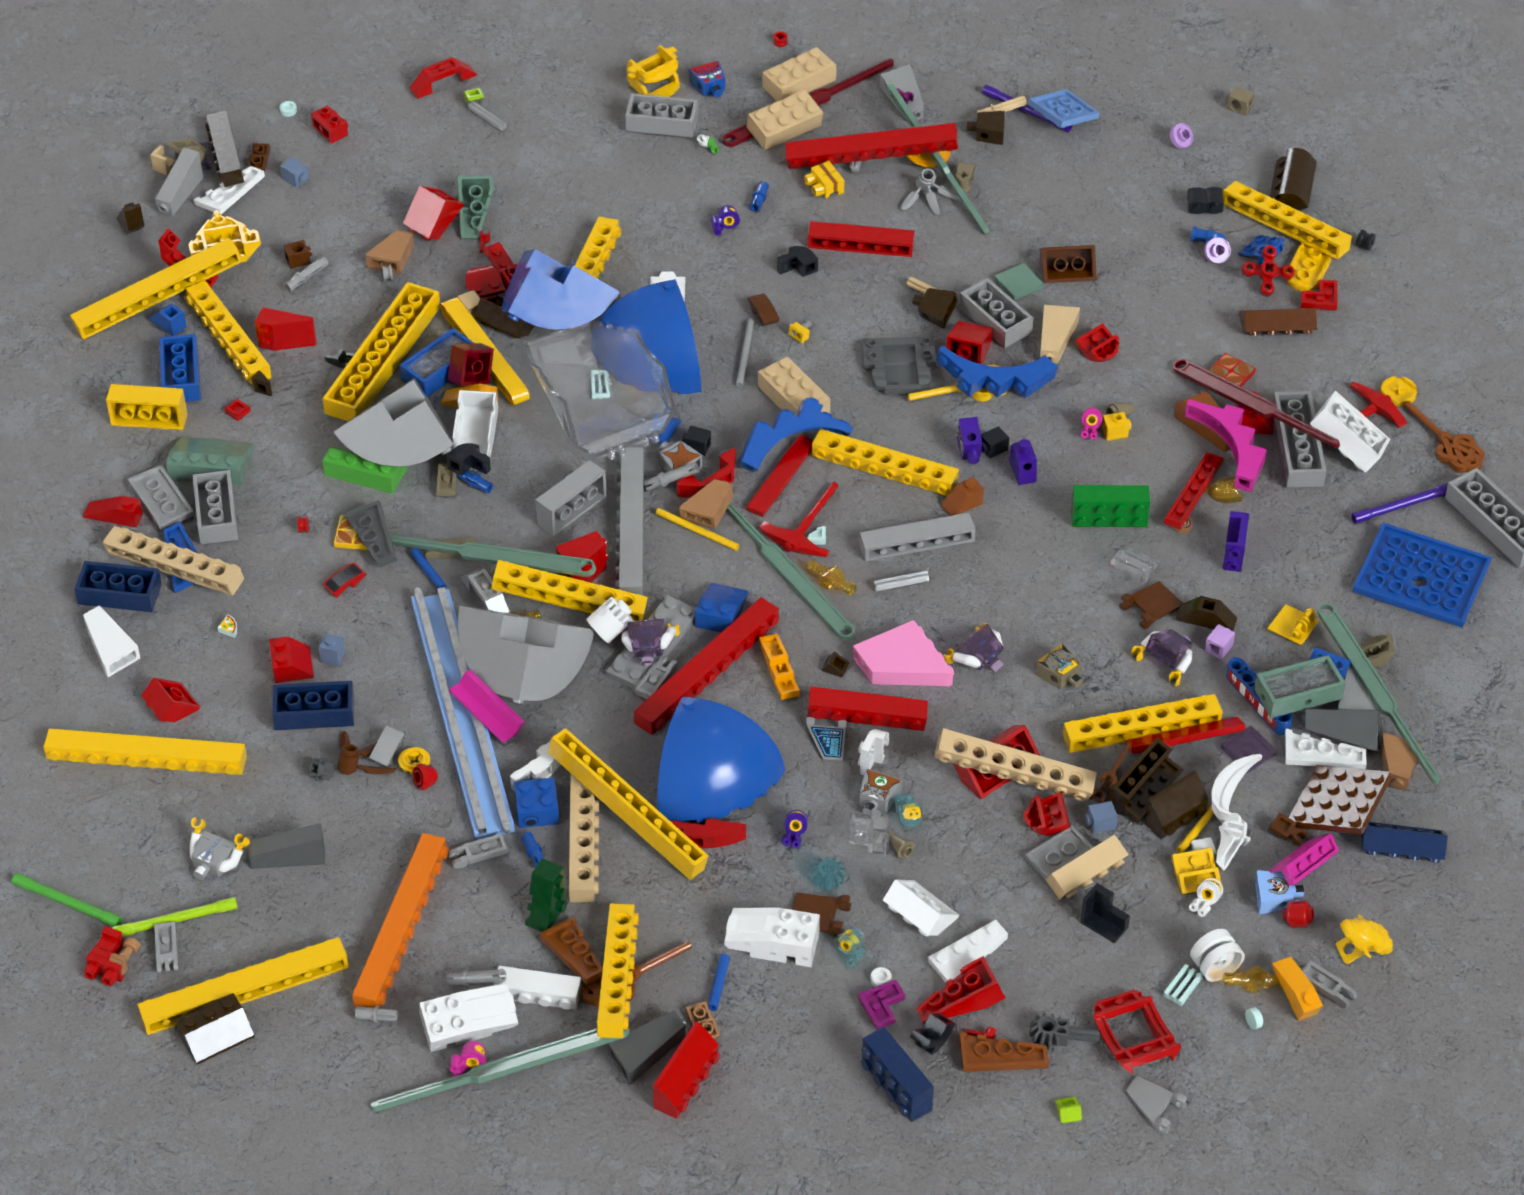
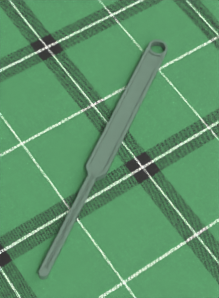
M891 81L885 83L888 93L912 128L921 127ZM929 153L983 234L990 232L950 172L940 153Z
M730 502L726 511L761 547V555L839 639L845 641L854 637V627L787 555L776 544L767 542ZM843 629H848L851 631V633L848 635H843L840 633V631Z
M390 535L393 545L460 554L466 560L497 564L498 560L537 570L589 577L596 571V566L591 559L473 542L457 545ZM587 564L592 565L589 571H581L583 566Z
M1329 603L1320 604L1317 610L1318 617L1344 657L1351 661V668L1377 708L1380 709L1381 714L1390 717L1434 785H1438L1440 776L1398 714V703L1335 607ZM1329 609L1332 613L1323 614L1320 610Z
M628 1026V1030H626V1029L624 1030V1036H623V1038H625V1037H627V1036L629 1035V1033H630L629 1026ZM593 1029L475 1066L468 1073L371 1103L373 1112H378L471 1082L483 1083L623 1038L598 1037L597 1029Z

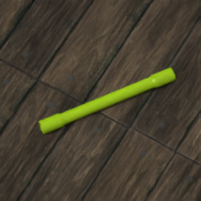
M235 897L175 913L113 926V929L121 931L122 936L125 937L137 932L153 929L154 924L177 923L238 909Z

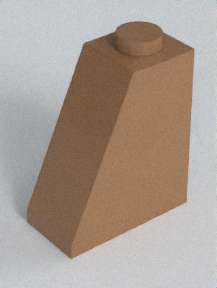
M396 230L367 252V268L383 271L382 266L388 267L391 265L392 273L401 274L414 247L413 233Z
M714 479L680 506L681 518L695 524L716 529L734 496L732 484Z
M1383 732L1380 744L1384 771L1390 772L1392 776L1388 786L1407 791L1418 760L1403 738Z

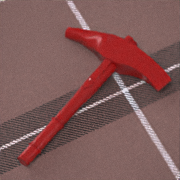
M1356 382L1351 383L1350 388L1358 392L1368 405V407L1360 411L1366 418L1376 413L1391 420L1398 428L1407 424L1404 416L1391 401L1389 395H1383L1379 391Z
M832 482L826 488L824 494L795 530L779 528L767 521L760 525L759 529L770 539L782 546L786 552L793 551L801 554L828 557L829 550L818 547L803 534L829 498L834 494L838 484Z

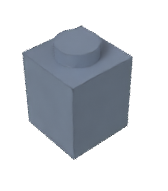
M293 157L280 166L282 179L296 188L309 179L307 166Z
M325 633L319 645L322 663L340 666L346 653L344 637Z
M1112 801L1088 806V814H1085V821L1087 826L1091 827L1093 833L1113 830L1117 827L1118 816Z

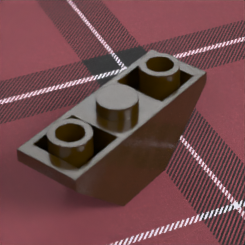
M134 202L124 205V208H122V211L119 212L120 214L116 218L125 234L141 230L145 226L140 203L134 204Z
M1200 596L1182 603L1176 620L1210 629H1215L1219 624L1234 631L1237 617L1221 600Z

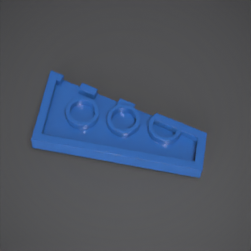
M181 522L163 530L165 543H173L177 547L188 548L192 552L197 553ZM171 575L175 593L195 584Z

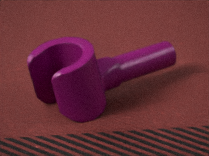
M897 88L906 104H908L909 99L913 101L914 94L912 92L904 93Z

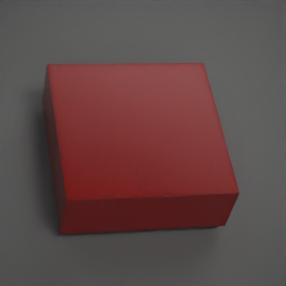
M236 399L224 408L225 413L237 421L251 411L250 406L239 399Z

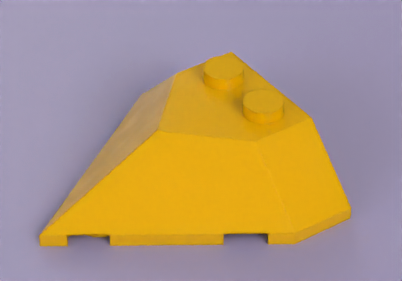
M215 210L213 218L207 220L196 234V239L194 241L191 240L188 245L192 256L230 238L239 250L242 262H246L260 246L261 240L258 231L254 229L249 230L246 228V225L229 216H221V213Z

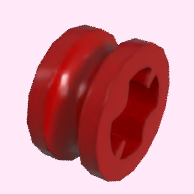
M783 31L774 33L773 44L777 47L786 46L788 44L787 33Z
M298 516L299 533H302V531L309 533L308 516H305V518Z

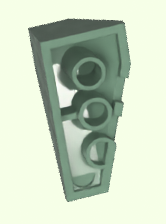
M492 175L458 176V200L464 203L459 212L461 240L479 239L493 194Z

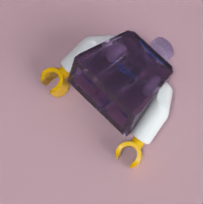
M664 619L627 622L628 630L621 632V641L628 651L634 652L635 657H642L643 665H653V656H661L673 637L680 634L679 624L671 626V623H668L667 629Z
M983 623L981 628L976 627V632L961 643L956 653H954L953 649H948L947 655H943L944 661L947 664L953 662L962 663L978 670H982L989 665L997 672L1004 666L998 658L1004 650L1000 633L991 629L987 623Z
M1172 629L1162 632L1153 631L1141 642V646H1134L1131 653L1132 657L1137 654L1136 660L1141 661L1144 657L1143 651L1145 650L1171 669H1176L1177 671L1170 673L1169 683L1172 679H1177L1175 683L1177 687L1181 681V674L1185 673L1192 661V642L1188 636H1182Z

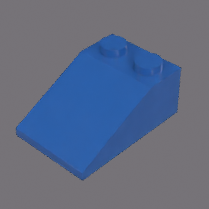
M711 583L700 598L695 611V627L716 632L724 631L740 616L749 591Z

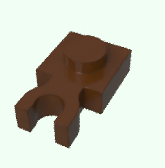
M1280 812L1268 830L1285 841L1287 838H1290L1298 847L1303 841L1298 836L1305 838L1308 833L1304 829L1296 828L1295 825L1297 823Z

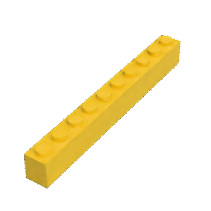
M227 238L71 314L70 317L73 325L84 340L186 290L187 287L207 280L241 263L239 250L232 240Z
M50 728L43 746L46 759L53 761L149 767L152 769L224 773L229 775H242L247 758L245 744Z
M565 728L551 738L548 753L683 875L691 880L704 871L709 855Z
M337 937L313 946H307L295 952H289L274 959H268L253 966H247L235 972H229L214 979H208L193 986H187L172 993H166L154 999L145 1000L137 1005L148 1036L177 1026V1019L231 993H234L239 1003L243 1004L349 968L348 959L341 940Z

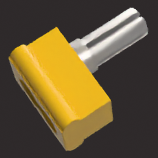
M808 320L803 324L798 322L790 324L788 335L803 344L804 341L809 339L810 330L807 328L811 326V321Z

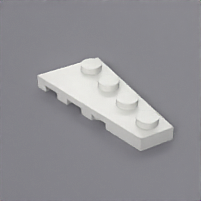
M250 166L242 171L245 183L224 187L222 182L218 189L214 191L210 189L205 192L206 196L201 199L199 197L193 199L194 204L212 212L217 210L222 214L265 177L264 171Z
M1285 729L1286 765H1325L1366 769V749L1344 743L1338 745L1331 743L1329 739L1322 738V740L1311 738L1309 734L1302 733V735L1292 733L1293 730Z
M994 920L928 957V963L944 982H947L950 978L953 980L961 973L960 969L982 956L986 957L988 954L993 953L1008 939V933L997 920Z

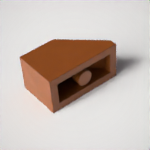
M974 477L956 485L941 503V506L949 516L966 512L983 504L984 488Z

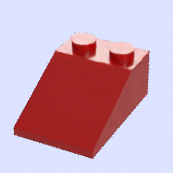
M262 307L255 320L259 348L278 351L315 346L317 344L313 317Z

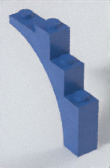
M945 346L938 349L936 358L941 367H944L954 378L958 379L956 386L968 397L985 387L997 398L1011 388L1024 398H1027L1053 380L1058 366L1047 356H1043L1031 363L1012 367L982 365L956 355Z
M809 397L801 402L796 416L794 412L787 409L778 412L772 428L766 422L760 421L755 423L751 428L737 465L755 472L759 469L763 459L772 447L783 438L792 434L823 429L848 436L851 434L853 427L845 420L833 418V415L828 412H821L823 405L817 399Z

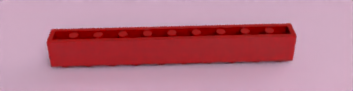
M956 123L786 142V161L789 169H799L802 167H814L830 161L833 165L837 163L958 150V132Z
M760 597L634 710V724L651 735L657 730H661L665 723L672 719L682 697L694 698L696 695L701 694L708 684L713 683L720 673L725 672L731 663L737 661L741 654L750 649L759 637H763L771 627L777 625L779 622V608Z

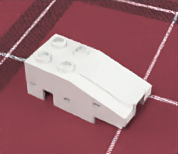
M459 390V409L456 410L452 450L458 445L473 443L479 445L480 453L491 457L499 408L496 392ZM471 467L468 471H478V470H476V469H474V468Z
M733 908L726 926L724 946L728 949L750 952V957L782 963L787 962V956L796 957L795 965L812 967L819 937L820 914L784 908Z
M507 983L450 994L421 1002L419 1007L430 1052L447 1048V1044L453 1042L459 1045L492 1036L494 1032L518 1025L515 1013L516 1007Z

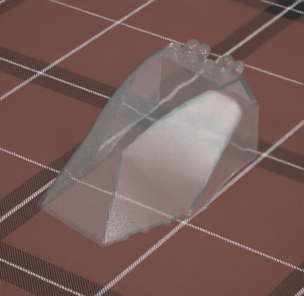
M592 320L581 326L564 329L525 343L533 370L570 444L595 457L603 458L608 456L612 460L615 458V452H618L621 456L625 455L626 446L641 443L642 446L646 447L649 446L648 439H652L655 443L659 442L658 434L664 433L676 407L665 365L650 352L641 339L639 332L631 328L625 331L621 326L616 329L613 328L612 324L606 327L603 326L602 322ZM592 383H595V393H606L607 388L610 392V397L592 398Z

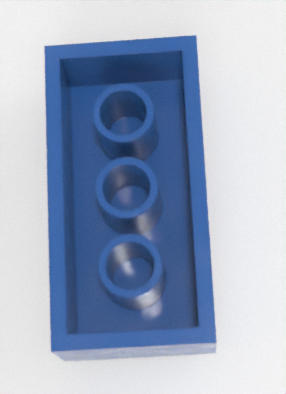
M196 334L159 337L161 387L183 389L185 402L201 400L199 352Z

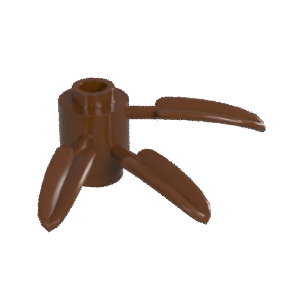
M342 732L337 769L342 774L350 775L355 773L357 768L364 769L365 773L389 774L395 772L397 768L358 765L359 756L367 757L371 755L377 742L358 751L357 746L350 744L347 732Z

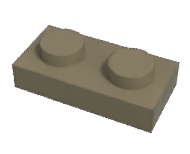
M438 464L437 496H456L457 473L449 470L447 464Z

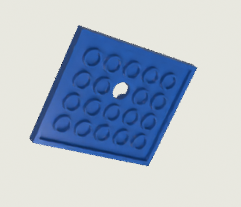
M1383 522L1355 581L1352 592L1463 628L1491 564L1492 557ZM1422 578L1425 580L1426 585L1419 587L1414 585L1412 581Z

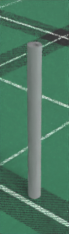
M748 319L736 381L737 387H743L754 325L752 319Z

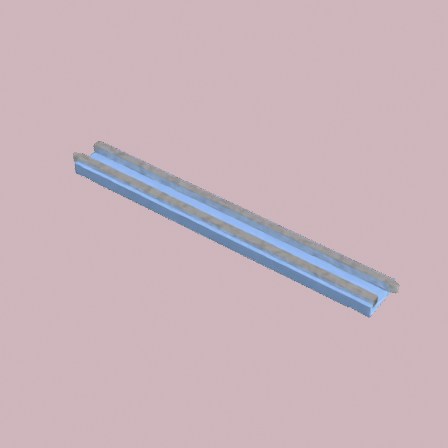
M417 587L415 588V596H411L412 606L474 838L478 840L497 834L508 835L511 832H515L514 822L488 728L449 692V689L458 684L464 673L469 670L460 646L458 620L449 589L445 590V587L438 588L437 595L423 597L421 589Z

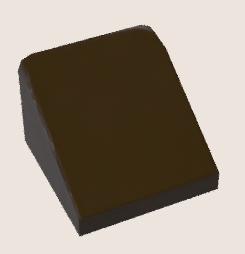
M258 371L253 378L255 392L272 396L270 381L261 371Z
M834 651L827 657L821 670L838 677H843L850 662Z

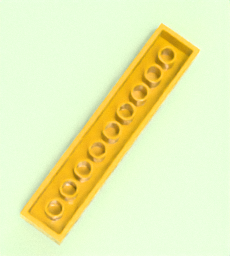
M410 282L405 284L323 397L324 413L326 415L349 421L370 407L440 309L438 291Z

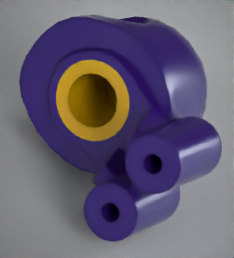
M725 205L721 207L718 217L713 216L711 218L715 235H721L723 228H734L740 223L739 215L733 206Z
M792 810L785 819L784 825L787 833L783 835L782 843L784 846L792 844L793 848L797 849L802 841L800 835L807 829L808 818L803 811Z

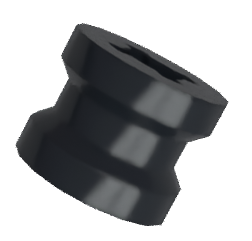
M1362 229L1357 236L1356 246H1363L1366 250H1370L1375 242L1376 234H1369L1366 230Z

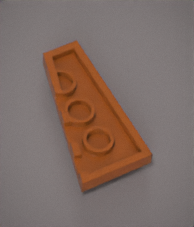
M574 916L539 933L540 940L578 977H581V980L586 985L602 978L603 968L596 955L592 953L588 941L583 937V932L580 927L578 928Z
M965 1032L959 1033L963 1072L1043 1069L1049 1066L1046 1045L1021 1041L1012 1043L1008 1042V1039L999 1038V1040L987 1039L984 1035H977L975 1037L969 1036Z

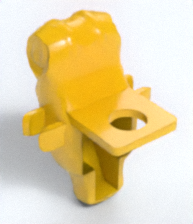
M1360 914L1357 915L1359 918L1345 919L1340 923V927L1346 937L1336 942V947L1345 964L1353 962L1364 954L1371 959L1369 952L1385 955L1393 951V941L1387 929L1381 924L1366 920ZM1348 944L1354 945V951L1351 954H1345L1344 952Z

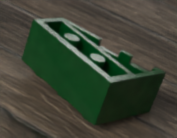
M542 858L532 872L529 894L533 895L532 904L528 903L527 905L530 916L525 920L526 926L543 932L551 928L560 913L566 910L568 902L566 901L567 889H565L566 877L564 876V867Z

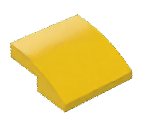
M1212 848L1171 855L1181 894L1197 892L1199 885L1208 878H1215L1221 882Z

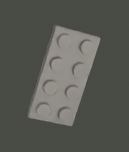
M162 465L128 479V484L160 531L195 516L193 509Z

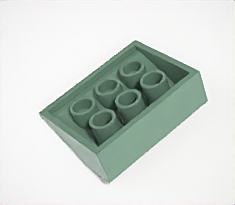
M180 437L170 450L167 459L168 475L172 480L193 481V475L230 470L232 485L242 486L253 443Z

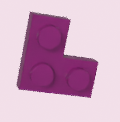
M895 979L859 993L858 999L873 1026L878 1030L883 1026L887 1027L895 1023L896 1018L889 1006L905 1000V994Z

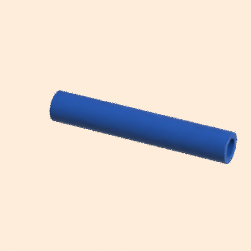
M412 549L410 552L411 556L436 588H446L445 582L419 549Z
M721 954L707 1005L711 1011L718 1009L730 961V956L727 954Z

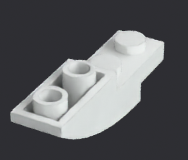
M550 742L536 750V759L531 760L526 766L514 771L510 775L511 789L514 792V782L549 778L559 768L561 764L548 753Z

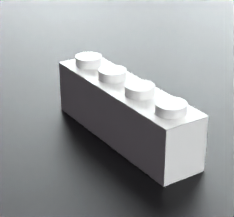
M498 966V970L504 969L506 971V975H499L506 977V981L503 983L496 982L494 985L507 983L513 1001L523 1004H539L544 1007L553 1006L566 1010H577L582 990L581 977Z

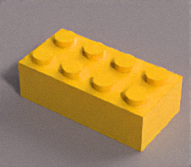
M111 384L106 398L111 425L174 430L184 429L188 413L183 389Z

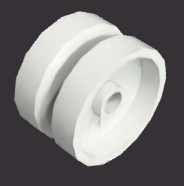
M1216 929L1207 933L1194 944L1190 951V957L1197 967H1200V971L1207 981H1220L1228 977L1244 961L1245 954L1239 945L1234 943L1233 937L1226 929Z

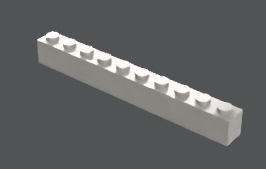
M623 447L621 448V455H618V466H621V469H617V479L621 480V482H617V493H621V496H617V507H620V510H617V521H620V524H616L617 535H620V538H616V549H620V552H616V563L620 564L616 566V577H619V580H616V589L643 596L644 448Z

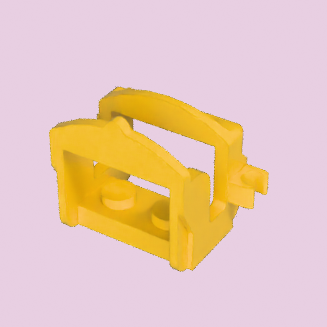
M659 45L657 47V54L638 63L632 59L628 60L627 81L638 94L670 97L679 89L680 82L676 73L678 69V60L676 58L678 56L674 54V52H677L674 47L667 49ZM667 78L671 83L648 93L646 87L639 80L643 83H654Z

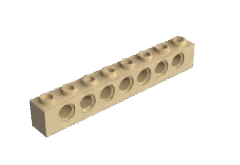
M114 526L102 542L107 553L148 568H158L160 572L231 596L235 594L245 579L240 567L235 564H228L220 559L210 558L203 553L192 552L188 548L177 547L173 543L162 542L158 538L147 537L140 532H132L125 527Z
M944 728L938 736L934 758L945 763H955L962 768H972L980 773H990L997 775L1001 779L1014 780L1022 785H1032L1039 790H1049L1055 793L1061 792L1063 796L1074 797L1078 801L1089 800L1093 794L1097 772ZM954 748H958L961 752L955 751ZM973 753L978 754L980 758L975 757ZM1012 764L1016 765L1018 769H1015ZM1050 775L1056 777L1057 780L1052 779Z
M572 774L570 789L569 898L570 902H595V894L599 893L598 881H595V877H599V866L595 865V861H599V848H595V844H599V832H595V828H599V816H595V812H599V800H595V795Z

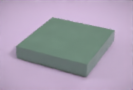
M1025 263L995 275L994 278L1014 301L1044 287V283Z

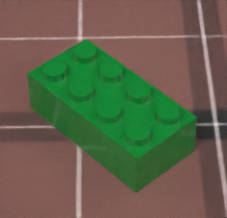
M1073 485L1071 504L1072 527H1147L1150 508L1149 485Z

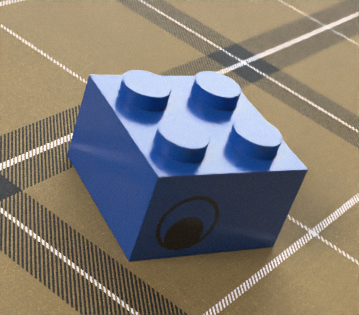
M554 777L514 782L519 828L559 824Z

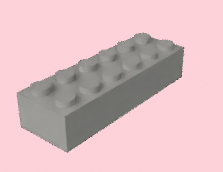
M1311 391L1274 392L1273 403L1277 405L1278 410L1312 426L1310 423L1315 416ZM1274 418L1287 488L1324 487L1326 466L1321 441Z
M1478 468L1449 482L1445 499L1519 568L1523 567L1524 511Z

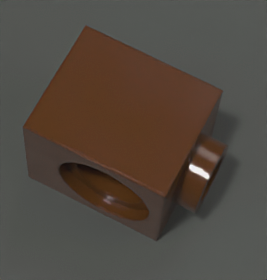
M304 240L283 245L285 258L290 269L311 264L310 256H312L310 246H306Z

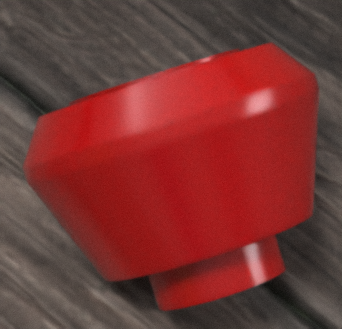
M419 763L413 769V782L418 789L424 791L436 783L438 773L432 766Z

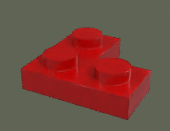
M1319 280V292H1301V308L1337 310V281Z

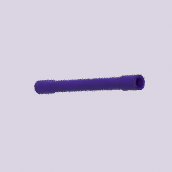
M987 84L982 90V94L1002 102L1014 99ZM1028 104L1017 108L1067 133L1072 129L1073 125L1066 126L1065 128L1056 126L1055 123L1046 119L1044 115L1035 111Z
M1448 483L1371 509L1352 513V521L1354 524L1420 502L1443 497L1446 495Z

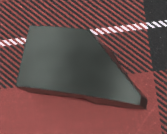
M342 348L338 354L333 356L328 354L324 358L326 362L344 369L355 353H345Z

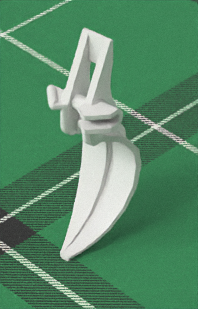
M1252 754L1232 762L1218 775L1212 788V810L1215 816L1223 823L1222 826H1219L1221 842L1216 855V863L1223 871L1226 870L1239 847L1246 846L1251 840L1250 837L1246 836L1247 823L1241 819L1238 813L1229 812V804L1237 784L1244 774L1262 759L1261 754Z

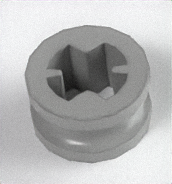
M391 265L388 267L382 266L384 281H387V279L392 281Z

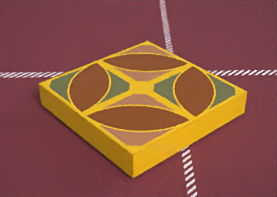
M341 515L334 540V548L368 550L347 518Z

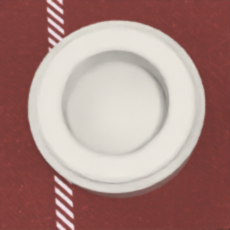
M879 967L871 972V984L874 987L890 982L892 979L891 972L886 968Z

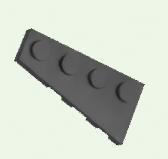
M379 500L344 513L379 567L397 561Z

